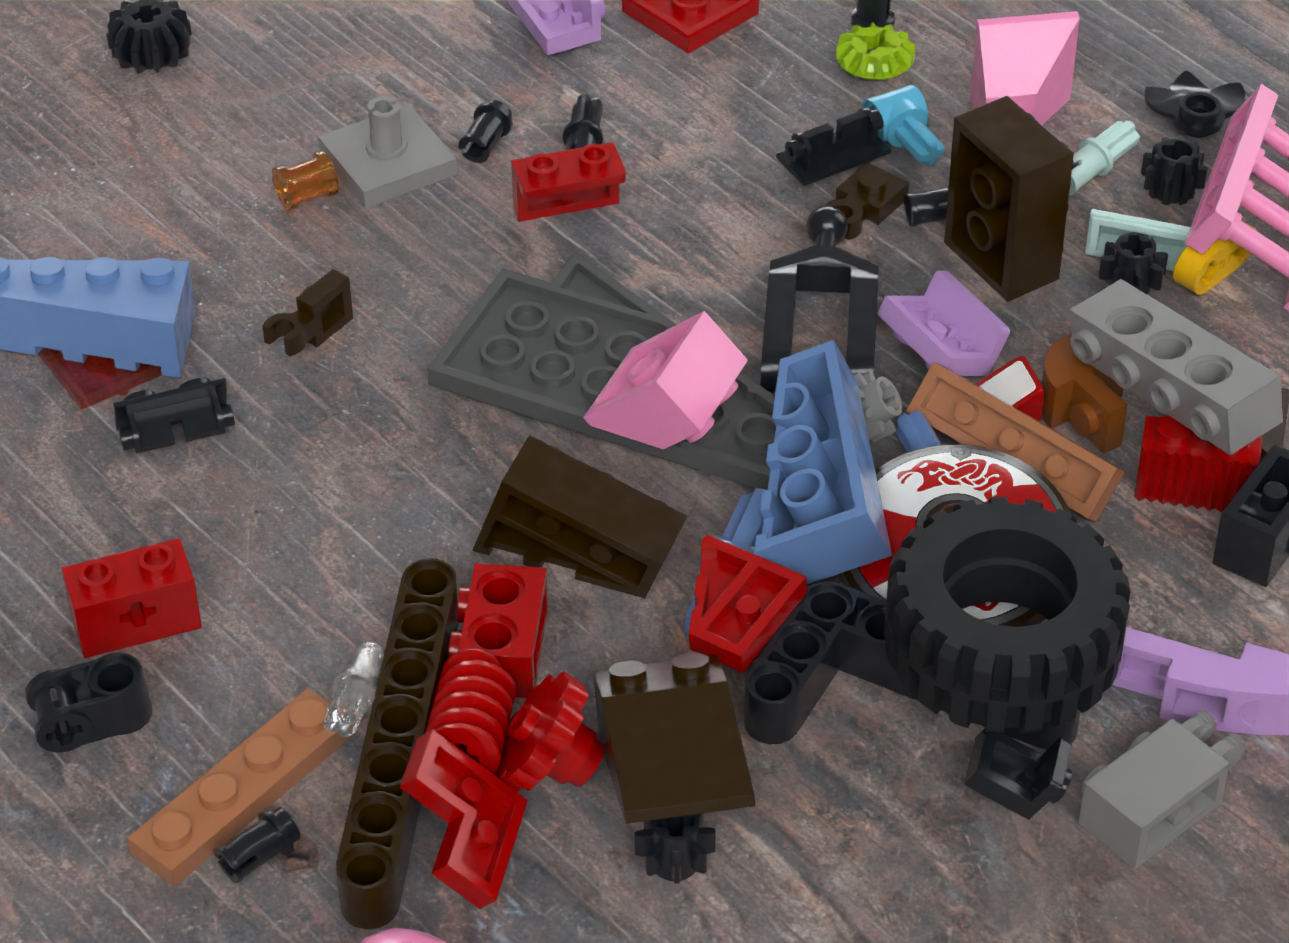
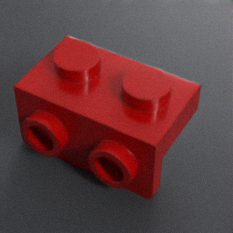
M613 142L590 144L582 148L548 154L540 153L531 157L511 160L513 209L518 222L619 204V183L626 181V170Z

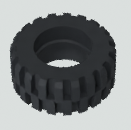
M991 497L988 503L976 505L973 499L956 504L951 513L947 514L942 509L923 521V528L918 525L902 540L901 549L894 553L889 569L883 636L886 638V656L889 664L897 670V679L910 694L918 691V701L933 713L937 714L942 710L949 714V720L952 723L966 728L969 727L970 723L986 726L985 732L1004 734L1005 728H1020L1021 734L1039 732L1045 723L1051 722L1054 727H1057L1075 719L1077 709L1082 713L1091 709L1102 699V692L1112 686L1117 676L1130 609L1128 577L1122 571L1123 564L1110 545L1103 547L1104 539L1088 524L1084 527L1077 525V519L1074 515L1058 508L1056 513L1043 509L1042 502L1025 499L1024 504L1008 503V497ZM1005 602L1036 611L1048 619V621L1032 626L1007 627L982 621L968 614L963 609L980 603Z

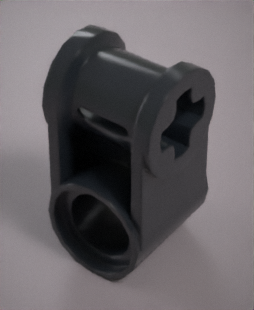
M109 653L98 659L74 666L47 670L30 680L25 689L27 703L32 710L36 711L38 718L35 726L36 741L41 748L49 752H67L81 745L109 737L131 734L144 727L152 716V704L142 666L137 658L127 653ZM51 688L56 689L58 696L56 701H52ZM60 721H65L66 723V734H62L59 725Z

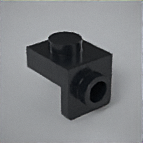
M984 728L975 737L964 785L1029 820L1048 802L1053 804L1058 802L1066 792L1072 778V771L1067 768L1072 744L1059 738L1041 754L1006 734L987 733Z

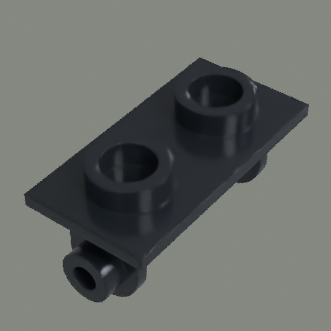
M865 107L859 109L856 113L837 119L836 132L834 133V128L829 123L805 132L793 134L791 141L785 144L786 151L776 154V158L803 186L890 154L891 148L878 137V130L884 126L881 113L877 109L870 110Z
M196 378L186 381L177 389L159 393L150 390L138 391L128 395L123 401L113 403L116 430L119 431L123 451L134 449L136 454L175 445V438L171 427L174 424H182L186 442L225 434V427L235 425L232 407L230 403L227 404V383L225 378L213 381L208 378Z

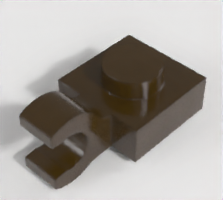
M332 269L313 285L308 286L296 297L297 311L278 313L265 320L262 325L264 342L270 345L277 338L284 336L285 354L288 356L300 353L305 348L307 342L315 347L320 346L353 319L349 277Z

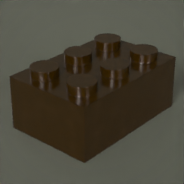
M1005 96L954 117L944 243L1000 296L1009 302L1059 279L1074 153L1064 142L1059 141L1038 123L1030 113L1023 110L1010 97Z

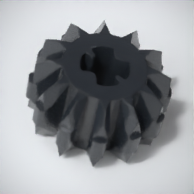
M138 0L133 3L123 1L121 2L120 9L109 13L108 33L106 34L108 48L112 52V57L118 59L121 68L135 67L137 73H142L146 69H154L159 73L161 67H177L178 59L189 56L190 36L192 35L190 20L187 19L186 11L180 9L177 1Z

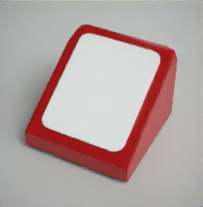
M1025 356L1011 360L975 384L1037 421L1041 420L1044 389Z

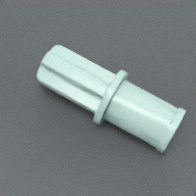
M1129 120L1125 122L1117 121L1096 138L1089 137L1080 143L1079 150L1074 153L1073 157L1074 164L1069 196L1077 193L1082 186L1095 176L1108 174L1113 168V163L1138 144L1140 135L1135 130L1133 122Z

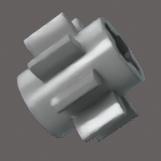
M871 371L864 375L860 372L854 374L858 382L869 441L872 440L874 443L895 433L896 428L891 419L901 414L902 402L893 383L882 376L875 379Z

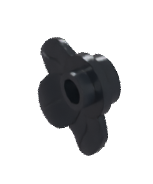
M1189 71L1181 73L1172 82L1169 89L1148 86L1145 87L1144 93L1146 104L1154 112L1172 119L1174 125L1179 130L1195 138H1203L1220 131L1224 125V119L1231 117L1245 102L1246 97L1245 90L1240 82L1223 84L1210 90Z

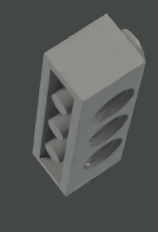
M1124 280L1116 281L1069 309L1072 332L1070 343L1074 355L1081 362L1090 364L1113 379L1121 388L1132 391L1152 404L1160 413L1169 415L1192 430L1200 439L1211 442L1229 455H1232L1283 422L1280 375Z

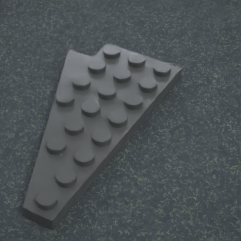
M572 253L551 283L502 268L427 368L428 382L431 386L753 488L768 490L770 468L766 463L768 444L774 443L776 424L772 419L775 396L742 372L739 373L735 380L738 383L736 391L714 411L712 417L715 419L712 428L693 443H689L685 439L663 450L592 427L585 421L584 415L631 348L676 324L580 254Z

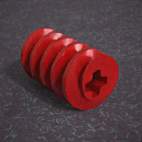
M465 649L454 653L444 663L425 731L427 733L434 729L492 774L497 771L501 761L509 719L517 694L515 681L503 669L501 663L494 655L483 649Z

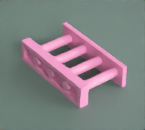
M1261 84L1231 117L1185 244L1203 255L1217 239L1223 242L1230 239L1289 278V252L1242 222V214L1237 212L1241 206L1289 238V212L1253 189L1254 182L1249 179L1250 175L1253 174L1289 198V172L1264 156L1265 150L1260 147L1264 143L1289 160V134L1275 125L1276 119L1271 116L1278 94ZM1289 291L1283 306L1287 311H1289Z

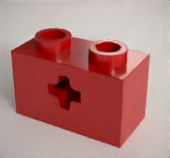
M180 538L61 567L70 614L84 659L202 628L195 581Z

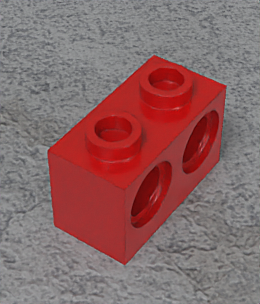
M475 563L470 587H460L457 619L458 623H463L462 632L452 631L449 658L454 653L465 649H483L498 659L503 669L515 681L516 698H527L531 690L536 687L548 614L547 568Z

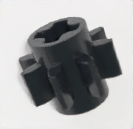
M1138 232L1125 233L1118 237L1116 244L1108 241L1105 243L1104 256L1100 260L1098 277L1102 280H1111L1110 285L1122 279L1148 295L1150 289L1158 291L1161 289L1163 275L1166 273L1168 253L1156 252L1155 240L1146 234Z
M704 813L644 821V829L634 832L635 855L646 856V874L648 876L657 874L659 877L674 881L677 884L691 877L695 872L701 874L707 872V854L715 852L716 831L715 828L703 827Z

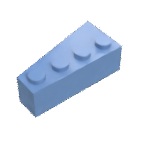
M832 340L780 359L772 414L776 430L774 443L768 444L766 463L770 468L768 490L762 491L759 511L764 520L762 534L756 535L754 554L805 575L808 585L892 556L858 382L837 344Z

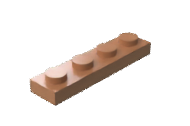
M936 362L932 363L906 410L909 413L915 410L922 412L932 427L963 445L994 449L1029 464L1055 486L1069 508L1097 522L1125 473L1119 467Z
M306 689L127 838L130 855L172 886H177L214 854V848L231 840L257 818L261 811L270 807L354 735L353 718L310 689Z

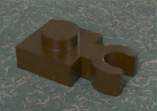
M866 162L836 188V199L828 202L825 206L836 207L845 214L848 223L845 238L851 240L860 235L862 223L865 219L879 225L903 204L904 195L909 193V182Z

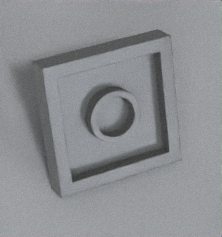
M389 96L376 97L370 100L367 104L368 119L318 136L321 155L365 209L458 175L456 157L412 106L407 104L400 107L398 103L396 104V100Z

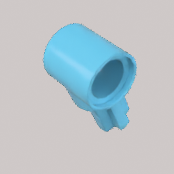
M908 85L865 99L862 102L861 109L865 107L870 110L877 109L881 113L884 126L878 130V137L883 142L888 141L894 147H905L918 162H922L925 166L935 165L937 158L944 154V145L926 127L928 124V109L922 93L916 86Z

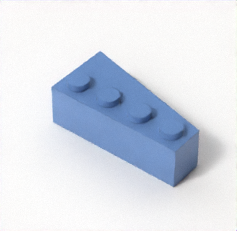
M0 257V350L37 355L44 348L58 350L63 355L64 360L84 363L90 355L114 359L115 368L137 371L140 363L160 366L162 376L181 379L196 315L189 261H170L166 258L114 260L108 257H100L93 260H60L55 257H43L37 260H6Z

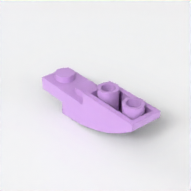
M1126 627L1122 657L1119 662L1117 676L1112 685L1162 699L1159 718L1165 720L1173 718L1182 724L1189 718H1193L1196 713L1198 714L1200 711L1203 712L1205 710L1215 718L1217 725L1214 730L1254 735H1289V654L1246 642L1241 658L1236 659L1211 650L1201 649Z

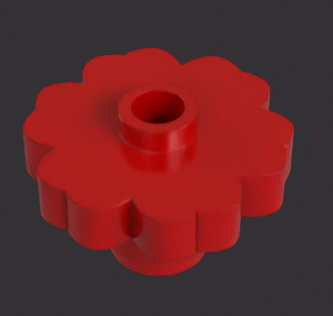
M562 671L556 678L548 675L540 685L531 690L523 706L509 720L505 744L501 753V761L497 771L494 773L496 777L516 792H519L522 788L530 791L546 776H549L559 784L569 782L576 787L582 786L592 777L602 761L605 746L596 740V732L582 723L584 714L580 711L589 697L585 684L567 672Z

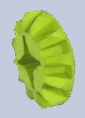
M871 22L870 26L866 28L853 25L850 33L840 34L838 46L836 47V60L845 71L854 76L873 80L889 79L905 73L913 65L915 60V44L909 41L908 32H895L892 24L885 27H877Z

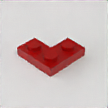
M432 729L417 738L400 788L448 823L431 874L481 909L497 900L528 800Z

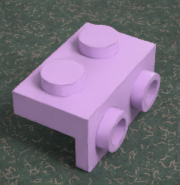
M508 0V4L547 56L567 52L572 48L601 40V19H604L606 15L604 0Z
M942 270L935 272L924 296H885L877 312V315L893 329L894 337L903 344L912 347L926 361L925 365L928 370L932 363L936 362L960 376H989L1010 334V329L952 274Z

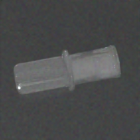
M370 642L358 645L351 655L347 668L337 673L331 689L333 697L326 709L327 714L323 720L325 729L329 733L337 731L343 738L353 735L364 713L372 709L383 658L380 664L379 661L385 652V649L380 645Z

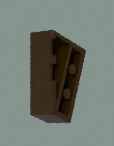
M529 434L500 484L472 551L490 555L493 548L524 556L523 565L542 567L545 562L576 570V580L646 598L687 515Z

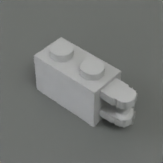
M1205 710L1203 712L1200 711L1198 714L1196 713L1193 718H1189L1182 724L1172 718L1152 734L1144 732L1139 735L1129 746L1127 752L1111 764H1100L1088 774L1081 787L1083 796L1078 824L1132 868L1136 869L1222 804L1228 771L1242 759L1241 757L1247 748L1244 744L1245 741L1234 733L1233 735L1226 736L1224 740H1220L1212 747L1205 744L1212 736L1217 725L1215 718Z

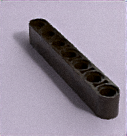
M421 559L413 562L405 569L402 575L336 861L341 913L349 924L364 930L378 929L387 925L396 917L400 907L421 803L401 789L400 785L418 737L425 734L444 663L449 659L451 633L458 629L456 572L450 564L439 559Z

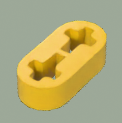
M1217 239L1203 255L1187 246L1175 264L1173 280L1194 294L1202 295L1238 269L1251 253L1230 239L1225 242Z

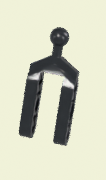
M827 205L818 207L811 212L806 228L809 238L815 243L814 246L770 261L760 386L770 393L776 392L780 359L792 355L796 290L850 293L846 363L853 375L858 372L864 375L869 371L874 374L879 266L837 247V244L843 241L846 236L848 223L845 214L836 207Z

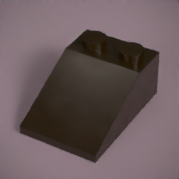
M689 652L679 654L672 658L671 661L644 664L640 661L627 660L617 662L611 665L609 669L593 671L599 740L605 746L604 756L626 824L755 806L754 790L728 681L717 655L707 656L702 653Z

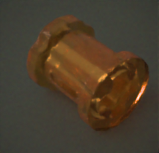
M322 150L312 154V159L290 168L279 165L272 169V181L276 194L284 208L289 212L299 208V203L321 194L332 197L339 193V181L335 168L329 156Z

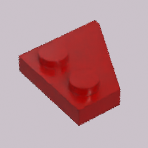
M707 534L701 543L702 560L700 574L696 578L694 592L695 609L691 612L688 633L690 650L707 656L717 655L721 664L743 673L807 594V577Z

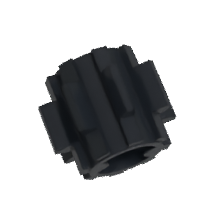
M1167 136L1161 138V142L1154 144L1152 153H1144L1141 175L1145 176L1144 189L1149 190V196L1152 199L1157 198L1162 201L1161 204L1168 206L1170 203L1183 205L1187 204V200L1194 198L1196 189L1205 188L1208 167L1203 165L1205 154L1199 152L1200 147L1197 143L1192 144L1187 141L1186 137L1179 136V138H1169Z

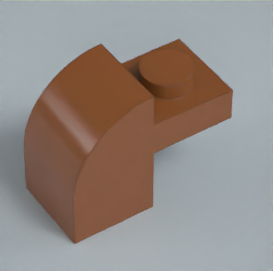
M1072 333L1056 341L1050 347L1045 357L1042 378L1044 389L1042 418L1051 429L1070 421L1079 435L1086 437L1105 454L1122 446L1128 404L1120 398L1123 395V388L1090 364L1081 362L1074 355L1070 343Z

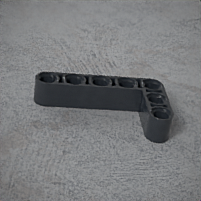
M831 581L818 582L807 588V594L778 628L747 674L745 680L744 723L745 730L750 737L758 742L769 745L782 744L791 740L798 733L839 670L918 701L919 692L910 694L896 677L897 670L889 664L886 656V638L883 636L886 610L885 600ZM1077 709L1075 719L1057 727L1048 722L1043 724L1042 730L1039 732L1021 734L1020 728H1005L1004 734L1045 750L1059 738L1072 743L1077 736L1080 711Z

